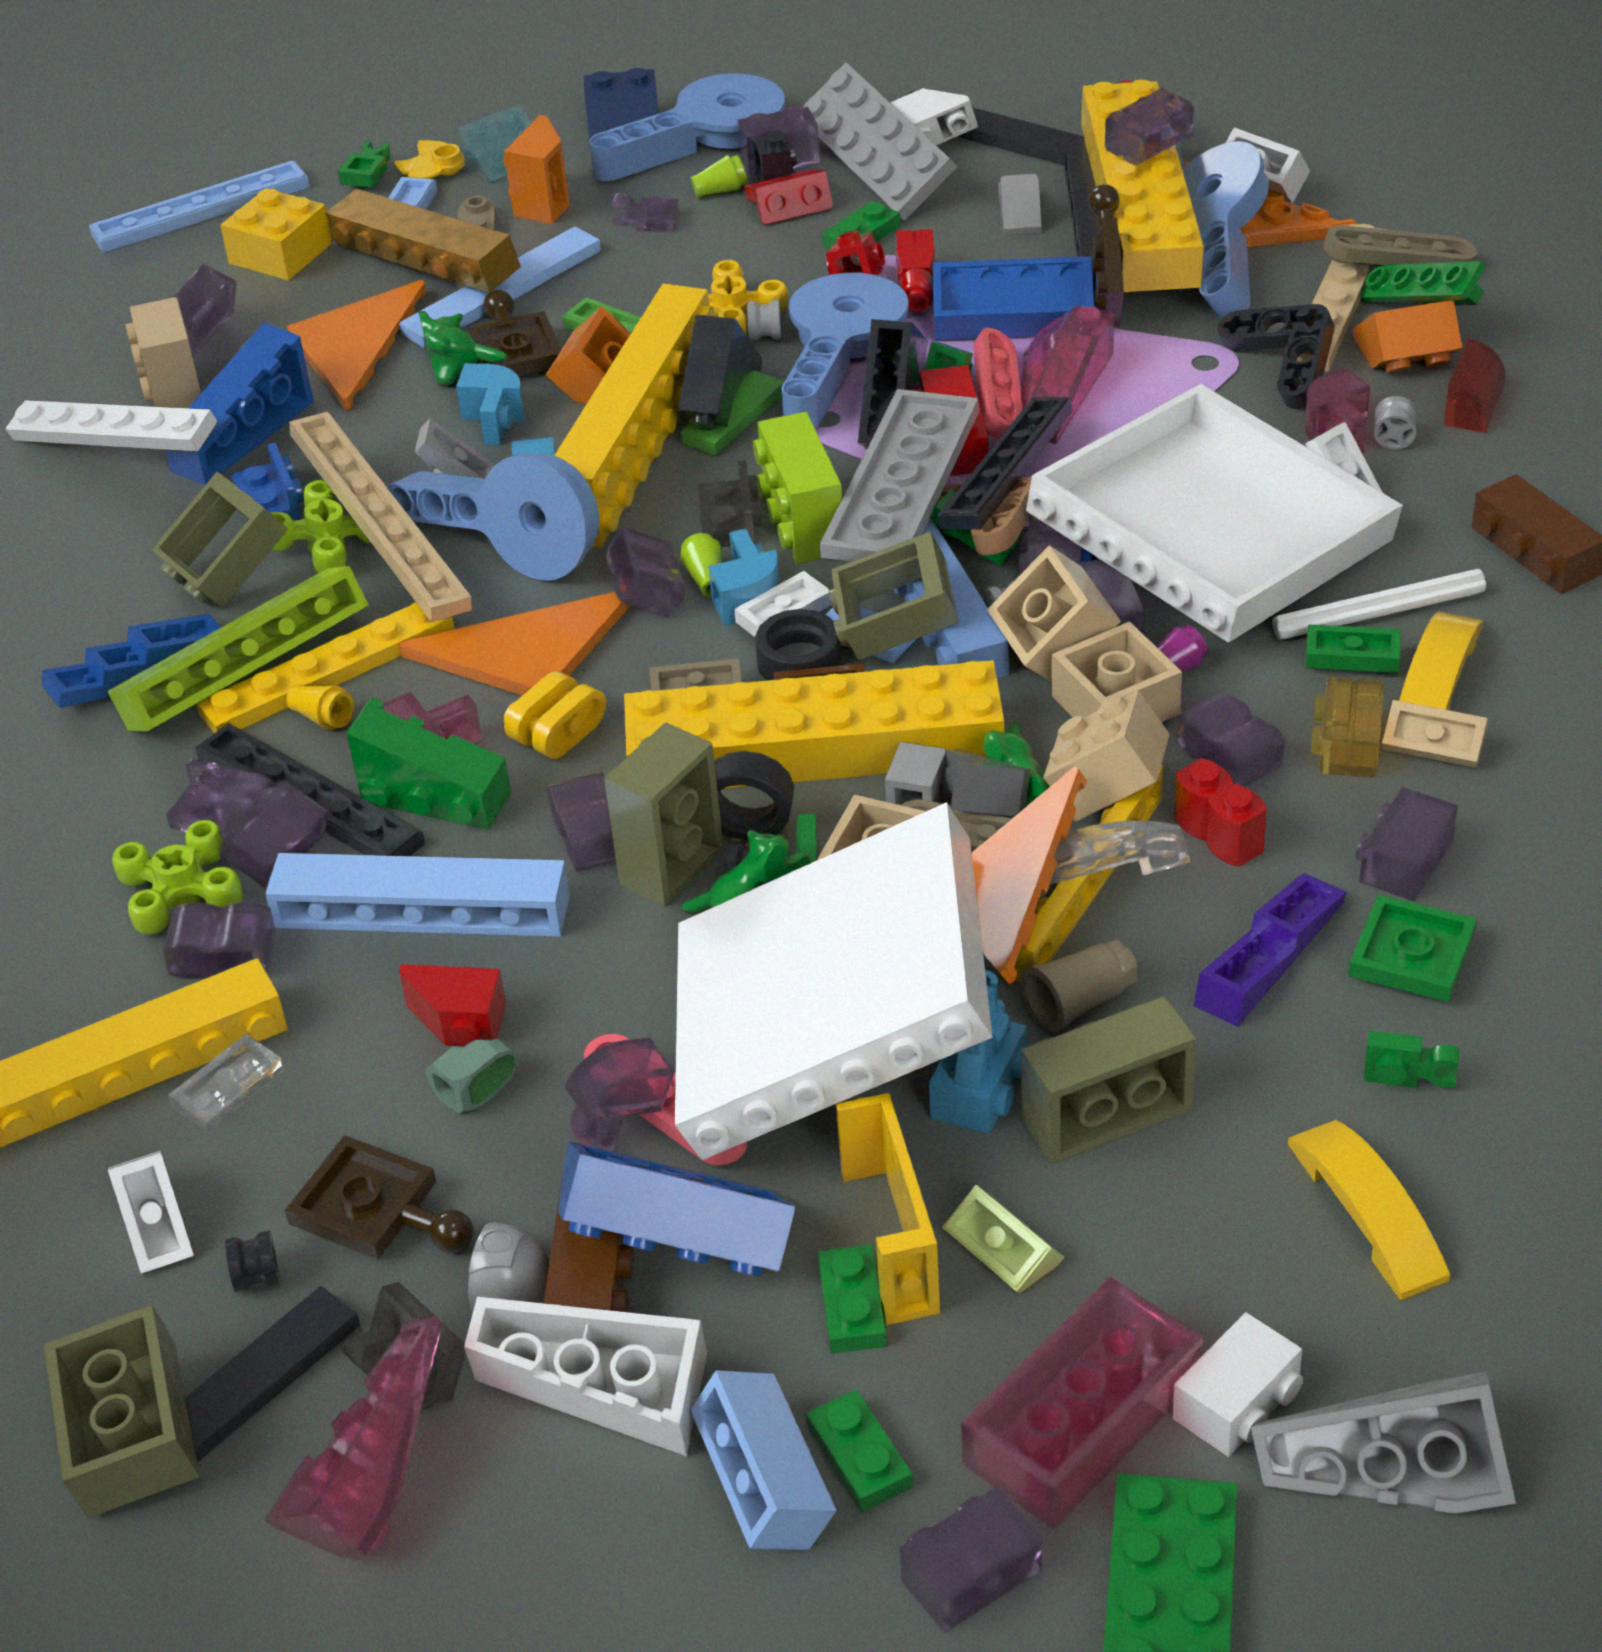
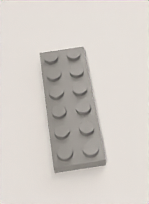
M847 62L831 75L822 88L813 97L808 99L796 114L891 209L900 212V218L903 221L957 168V165Z
M897 389L820 543L821 558L852 562L923 534L979 413L978 398Z

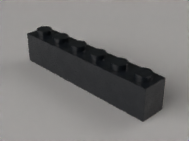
M1085 139L1065 140V177L1077 257L1091 256V253H1093V235L1099 234L1098 215L1090 209L1088 198L1096 184ZM1092 276V278H1093V293H1094V290L1097 289V288H1096V277H1093V276Z

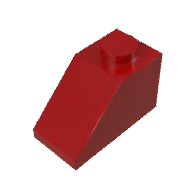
M401 964L399 974L406 1006L445 1046L464 1047L474 1040L497 1039L506 1007L500 969Z

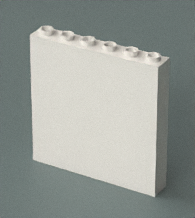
M1199 384L1033 474L1026 511L1229 643L1391 542L1403 505L1204 385Z
M947 802L678 924L675 1126L701 1160L993 1037L970 838Z

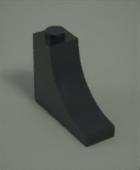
M696 315L678 407V410L692 427L712 430L714 425L728 426L734 398L743 378L752 370L761 372L763 359L736 319Z
M871 319L858 444L862 446L870 445L897 389L913 391L917 382L920 381L919 371L925 368L928 341L913 322Z

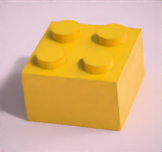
M265 188L260 191L253 199L235 211L231 217L220 225L229 264L289 281L333 243L329 221L325 214L327 212L326 205L308 200L305 197L278 192L275 189Z

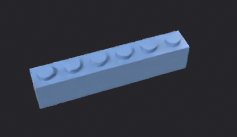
M929 519L923 534L931 531L947 561L959 623L922 636L927 647L933 646L936 651L938 665L994 660L997 679L1009 676L1007 639L988 613L986 604L932 519ZM922 578L893 589L895 594H902L905 602L925 595Z

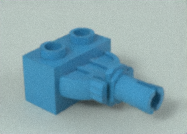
M985 970L993 1037L941 1059L929 1081L931 1118L990 1135L998 1117H1006L1011 1109L1014 1098V1086L1018 1078L1021 1079V1049L1027 1047V1026L1010 1020L1008 1014L1005 1013V1004L998 1000V978L994 973Z

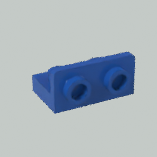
M276 443L267 444L271 463L262 466H251L243 471L231 474L233 484L270 513L284 512L292 520H301L298 503L304 502L303 490L298 477L295 478L289 456H281Z

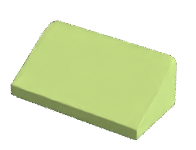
M978 1185L973 1187L942 1226L944 1230L1019 1294L1057 1267L1065 1258L1009 1209Z

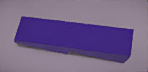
M1302 873L1254 913L1252 927L1247 934L1200 972L1194 1006L1238 1027L1342 906L1347 892Z

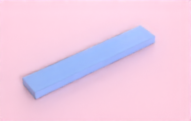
M292 160L89 225L91 235L101 251L106 253L237 211L265 188L275 189L286 194L309 188L308 176L296 161Z
M574 226L518 257L521 267L494 290L506 291L514 300L601 251L600 239ZM465 286L421 311H426L433 320L460 313L463 315V319L460 322V328L462 329L486 315L483 302L489 292ZM418 312L399 322L401 335L426 349Z

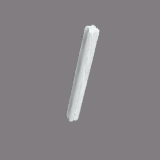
M1469 570L1278 615L1272 619V627L1275 637L1278 640H1284L1307 634L1308 624L1343 626L1479 594L1486 590V581L1482 570Z

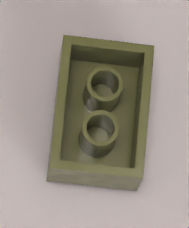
M667 722L659 727L650 737L645 738L637 749L619 765L613 767L604 778L619 884L664 907L724 850L712 743Z
M1163 996L1144 1004L1134 1005L1123 1012L1099 1021L1086 1023L1080 1028L1050 1039L1038 1041L1032 1046L1021 1049L1022 1121L1050 1164L1193 1110L1196 1037L1167 998Z
M153 1305L43 1344L62 1481L87 1518L200 1477L176 1344Z

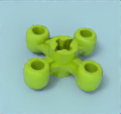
M324 480L312 481L305 487L303 494L304 519L292 520L284 512H271L274 517L288 528L287 532L271 551H285L294 544V540H306L307 547L312 552V564L317 573L327 568L346 566V536L357 535L361 541L371 543L351 516L343 515V508L338 503V498Z
M200 820L193 823L185 833L186 846L177 844L166 846L157 851L153 857L145 845L139 842H127L115 849L112 855V864L115 874L122 884L131 887L140 886L147 881L153 884L151 889L135 893L128 902V914L136 931L144 935H153L163 931L169 923V908L182 909L196 904L201 897L216 912H229L240 905L243 899V889L240 878L234 870L228 867H217L208 872L202 870L203 864H213L219 861L225 853L224 835L217 823L211 820Z

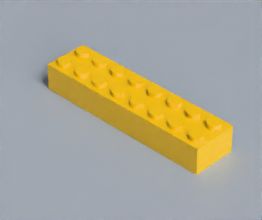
M1140 79L1131 83L1112 84L1110 82H1098L1094 85L1083 86L1081 126L1096 186L1102 184L1111 185L1120 195V205L1113 214L1114 218L1118 220L1124 292L1200 288L1204 245L1158 82Z
M671 284L661 285L554 455L575 467L585 478L593 492L599 513V528L593 547L602 548L609 534L617 529L619 517L625 507L631 505L636 488L640 482L646 480L649 466L655 457L660 456L665 439L676 428L677 419L681 414L678 407L696 315L714 316V308L709 306L708 289Z
M994 660L936 666L925 665L914 668L874 670L847 674H828L814 677L783 678L780 680L747 683L737 682L714 686H692L658 691L647 690L624 694L626 757L637 749L645 738L650 737L659 727L667 722L711 742L714 761L727 753L740 751L762 753L777 760L790 773L793 783L887 774L900 742L946 750L960 749L988 757L983 750L985 734L992 730L1005 732ZM736 785V786H729V787H726V788H724V789H727V788H738V787H749V786Z

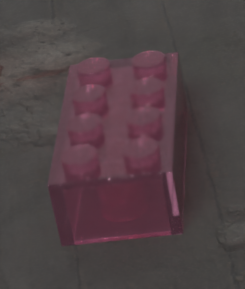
M1110 1276L961 1422L962 1464L1054 1530L1173 1408L1174 1384L1202 1357L1203 1336Z

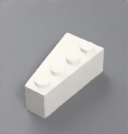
M477 1297L464 1346L476 1381L687 1457L694 1417L690 1409L699 1397L707 1359L701 1320Z

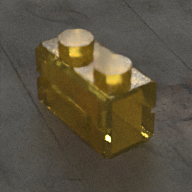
M1330 676L1326 680L1325 695L1316 694L1313 722L1323 723V726L1313 725L1311 754H1320L1319 770L1322 774L1344 776L1346 772H1349L1351 776L1373 778L1375 774L1377 775L1384 686L1381 680L1359 678L1357 682H1354L1349 677Z

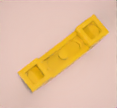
M1440 611L1436 612L1428 623L1419 642L1399 701L1450 710L1452 694L1467 656L1473 653L1483 627V620Z
M1334 1120L1288 1138V1146L1314 1182L1322 1179L1326 1181L1373 1246L1371 1261L1400 1301L1449 1282L1450 1272L1417 1207L1394 1173L1362 1137L1345 1124Z

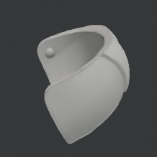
M490 1222L483 1227L475 1244L469 1267L468 1299L472 1312L474 1311L477 1297L534 1303L544 1302L550 1261L542 1246L528 1231L516 1225L500 1222Z

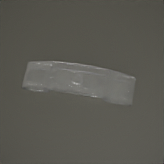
M1122 821L1093 825L1070 831L1065 841H1059L1054 855L1058 863L1050 884L1134 861H1139L1142 874L1147 875L1191 863V859L1179 825L1154 821ZM1040 894L1037 904L1045 897L1044 894Z

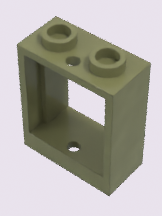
M217 471L153 547L152 551L165 561L160 569L179 584L184 579L188 580L183 588L201 603H204L209 597L223 608L287 532L288 528L263 506ZM238 510L249 520L202 576L198 575L189 566L234 512Z
M931 531L831 569L834 588L829 590V597L835 612L839 615V619L834 621L835 631L840 643L843 646L850 645L858 660L959 623L947 561ZM922 578L925 590L924 596L862 619L859 602Z

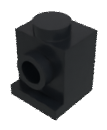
M771 130L764 135L752 137L755 175L759 182L796 173L793 168L797 166L796 152L793 144H787L786 135L783 131Z

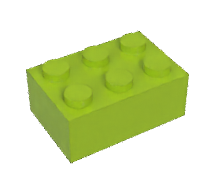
M807 411L758 421L759 439L753 440V451L757 464L761 465L762 473L756 475V484L761 500L767 499V510L771 523H778L777 529L780 544L783 549H790L796 564L822 559L820 543L842 501L841 482Z

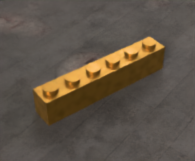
M355 189L325 213L331 226V235L341 246L489 293L521 267L509 234L360 189Z

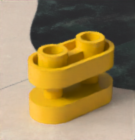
M553 671L540 679L536 685L507 708L504 715L505 733L507 737L522 745H532L535 751L551 759H558L597 727L605 713L606 697L602 691L587 684L578 685L576 679L560 671Z

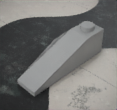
M1487 1371L1426 1382L1251 1425L1264 1486L1331 1496L1342 1494L1376 1499L1378 1503L1397 1505L1398 1503L1434 1508V1511L1453 1514L1516 1504Z

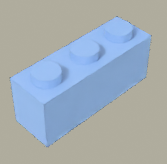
M716 1370L690 1410L749 1548L810 1550L837 1510L775 1375L771 1373Z

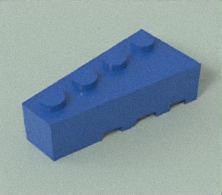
M265 322L258 328L188 408L210 410L218 422L199 451L164 449L171 472L206 485L217 471L220 474L225 472L314 403L299 335Z

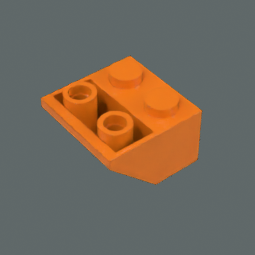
M540 114L504 151L503 162L507 168L508 195L512 202L513 215L553 224L570 206L561 139L548 117Z

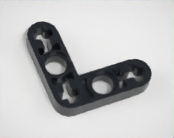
M1306 304L1238 310L1225 315L1220 320L1217 331L1225 347L1231 351L1286 348L1277 382V389L1287 407L1301 409L1311 405L1316 400L1335 331V324L1325 306L1322 304ZM1280 322L1285 323L1284 327L1279 331L1267 333L1268 328ZM1307 351H1316L1309 360L1297 361L1301 354ZM1299 377H1301V379H1302V381H1303L1304 384H1301V385H1300V382H1301V381H1300Z

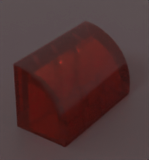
M1468 338L1449 381L1444 426L1482 433L1487 431L1505 387L1506 373L1497 353L1480 341Z

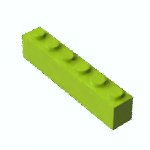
M350 566L327 568L107 692L128 731H149L367 607L369 604Z

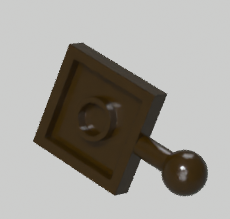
M1102 184L1096 186L1090 192L1088 198L1090 209L1098 215L1099 234L1093 235V253H1091L1092 276L1096 277L1097 288L1094 290L1096 313H1103L1104 327L1120 326L1124 287L1118 220L1114 218L1113 213L1117 211L1120 205V195L1113 186Z
M494 290L488 293L483 302L484 312L490 319L496 322L469 327V335L477 344L505 352L507 359L495 363L478 360L479 364L504 366L514 371L517 376L534 372H547L560 353L561 348L545 311L512 318L514 301L511 295L503 290Z
M346 1135L341 1138L285 1209L289 1225L376 1259L381 1257L404 1225L430 1234L433 1244L439 1250L446 1253H457L464 1250L470 1244L474 1233L472 1221L462 1211L449 1209L436 1214L418 1207L436 1184L433 1168Z

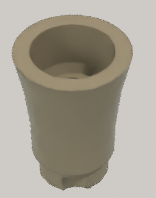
M1118 939L1110 940L1104 944H1094L1069 956L1026 967L1020 977L1022 997L1034 1021L1046 1032L1056 1034L1081 1015L1120 995L1124 989L1133 986L1138 981L1136 974L1138 965L1129 947L1123 946Z

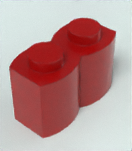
M1202 758L1175 773L1174 818L1186 833L1206 841L1208 848L1217 858L1236 867L1243 865L1264 852L1267 808L1263 800L1256 793L1246 787L1234 784L1231 776L1225 769L1212 761Z

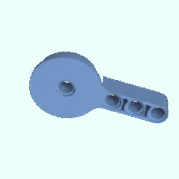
M719 74L696 80L679 93L677 105L673 109L593 135L589 141L592 176L601 181L617 180L697 153L696 141L710 147L725 149L753 146L752 137L764 135L768 131L778 129V118L785 109L784 92L774 82L749 74Z
M1240 141L1213 147L1194 158L1182 168L1204 245L1202 279L1199 291L1220 320L1231 312L1247 310L1250 306L1247 241L1240 228L1248 223L1259 211L1269 190V181L1264 173L1262 155L1252 144Z
M840 273L812 280L800 287L792 295L789 302V315L792 323L798 328L799 339L805 347L782 385L783 416L807 411L814 428L816 429L820 425L850 371V358L866 357L868 354L871 319L904 321L908 314V297L899 285L891 280L872 274Z
M532 453L512 455L498 462L490 470L486 479L419 471L387 486L388 490L412 521L479 530L489 538L498 554L508 565L519 573L536 580H555L574 571L593 546L598 533V507L589 484L575 467L553 455H537Z

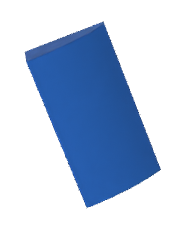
M1091 256L933 262L935 340L976 339L984 328H994L1008 337L1094 334L1095 308Z

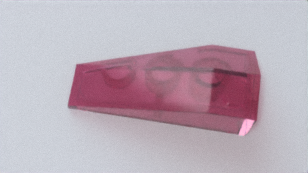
M1075 306L1040 330L1025 351L1021 381L1022 409H1024L1032 397L1071 398L1072 413L1048 443L1057 444L1114 354V313L1100 311L1094 307Z
M432 1315L411 1320L406 1324L366 1377L364 1386L369 1390V1393L365 1398L356 1400L345 1412L343 1410L340 1411L330 1425L335 1430V1438L316 1460L310 1455L306 1456L269 1512L265 1522L278 1530L341 1558L367 1556L368 1553H372L383 1543L391 1527L388 1519L398 1504L442 1326L441 1320Z

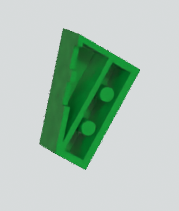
M371 697L346 732L360 797L376 806L489 829L511 794L506 759L454 734L445 739L423 728L425 721L411 715L408 721L382 710L384 702Z

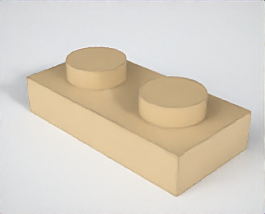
M1393 700L1382 741V748L1387 751L1477 768L1488 726V718Z

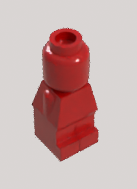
M933 229L896 231V263L899 286L907 294L908 309L912 312L920 313L925 311L934 301L933 262H935Z

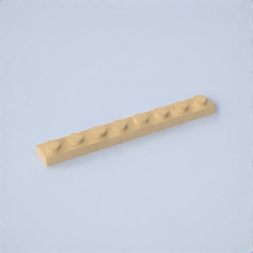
M329 412L289 421L290 436L428 619L434 622L471 611V595Z

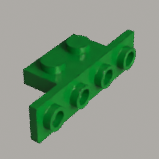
M1482 261L1377 265L1368 275L1360 298L1364 302L1420 301L1424 305L1454 300V305H1477L1485 292L1477 284V281L1485 270L1486 265Z

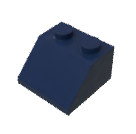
M632 68L627 72L616 73L598 71L592 75L583 76L589 141L597 133L659 114L654 69Z

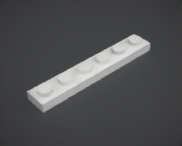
M25 400L16 410L15 416L5 430L14 441L199 451L218 421L210 410Z

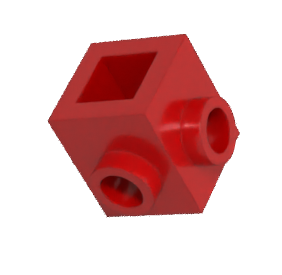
M859 231L842 234L836 238L837 242L826 253V265L829 275L865 273L879 276L883 271V265H885L883 248L879 242L875 243L872 232L860 235ZM854 254L858 255L859 261L855 258Z

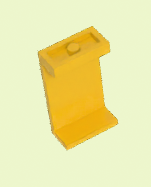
M890 1094L860 1097L851 1101L837 1103L836 1113L843 1181L847 1182L886 1174L903 1228V1232L876 1237L879 1289L885 1324L890 1325L940 1314L937 1241Z

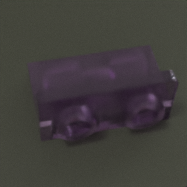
M192 758L186 764L190 785L167 812L166 816L170 828L184 832L197 821L211 820L221 828L226 843L251 849L279 811L272 783L268 777Z

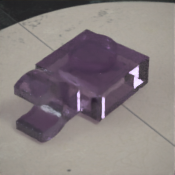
M624 193L615 194L612 199V207H621L626 210L625 212L615 211L613 224L619 226L636 224L637 230L674 232L679 215V199L652 196L650 198L642 197L641 202L637 203L631 196Z

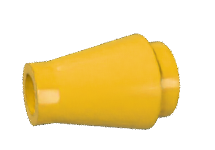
M297 684L291 687L287 694L286 702L290 710L299 712L326 730L342 728L352 719L354 701L352 696L341 686H303Z

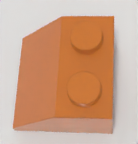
M1454 300L1375 312L1352 329L1353 338L1371 369L1385 367L1386 373L1407 370L1411 368L1410 363L1424 360L1427 367L1450 362L1451 355L1462 349Z
M601 306L573 331L549 368L546 376L573 401L587 404L631 332Z

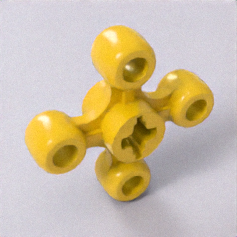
M723 260L714 265L712 271L713 282L711 284L712 294L708 295L709 306L714 308V317L736 319L747 335L748 301L768 304L771 300H780L781 314L787 310L789 303L788 290L782 281L766 280L759 285L758 290L747 291L746 282L743 279V270L738 262Z

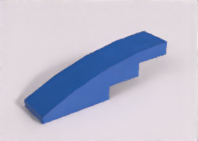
M210 614L128 626L127 642L86 648L85 663L42 670V686L59 708L109 697L108 690L218 630L221 626Z

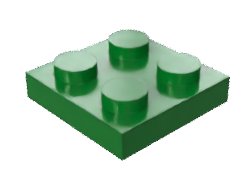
M1378 894L1350 960L1348 976L1450 1002L1476 933L1477 918Z

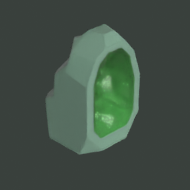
M500 1039L474 1040L462 1048L451 1047L425 1070L429 1086L439 1100L460 1114L479 1109L497 1095L513 1077L519 1061L517 1050L508 1042Z

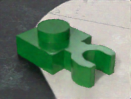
M367 140L362 144V153L352 152L337 171L340 184L354 185L357 188H373L387 170L386 162L391 158L389 142H384L380 148L373 149L372 141Z
M1369 1030L1363 1081L1417 1088L1418 1078H1422L1439 1087H1455L1460 1048L1452 1045H1437L1431 1049L1422 1048L1423 1037Z

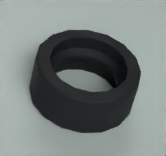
M794 609L782 611L765 620L759 626L755 635L759 673L767 681L774 680L773 672L839 666L842 662L841 643L835 631L834 621L829 616L815 610ZM801 642L821 647L809 654L796 656L777 652L779 648L788 644Z
M749 751L727 753L715 760L722 835L731 839H744L746 842H749L747 837L749 830H754L759 834H779L789 822L795 785L790 773L777 760L762 753ZM736 785L751 786L765 792L774 800V803L760 808L742 807L729 801L721 793V790Z

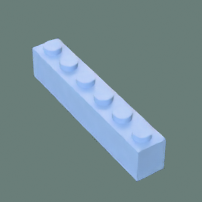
M278 853L265 896L273 926L278 929L561 937L570 892L564 860Z

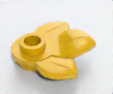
M430 140L418 141L419 156L407 160L394 161V165L400 173L408 175L409 178L432 179L438 175H454L466 163L465 156L460 152V148L457 145Z

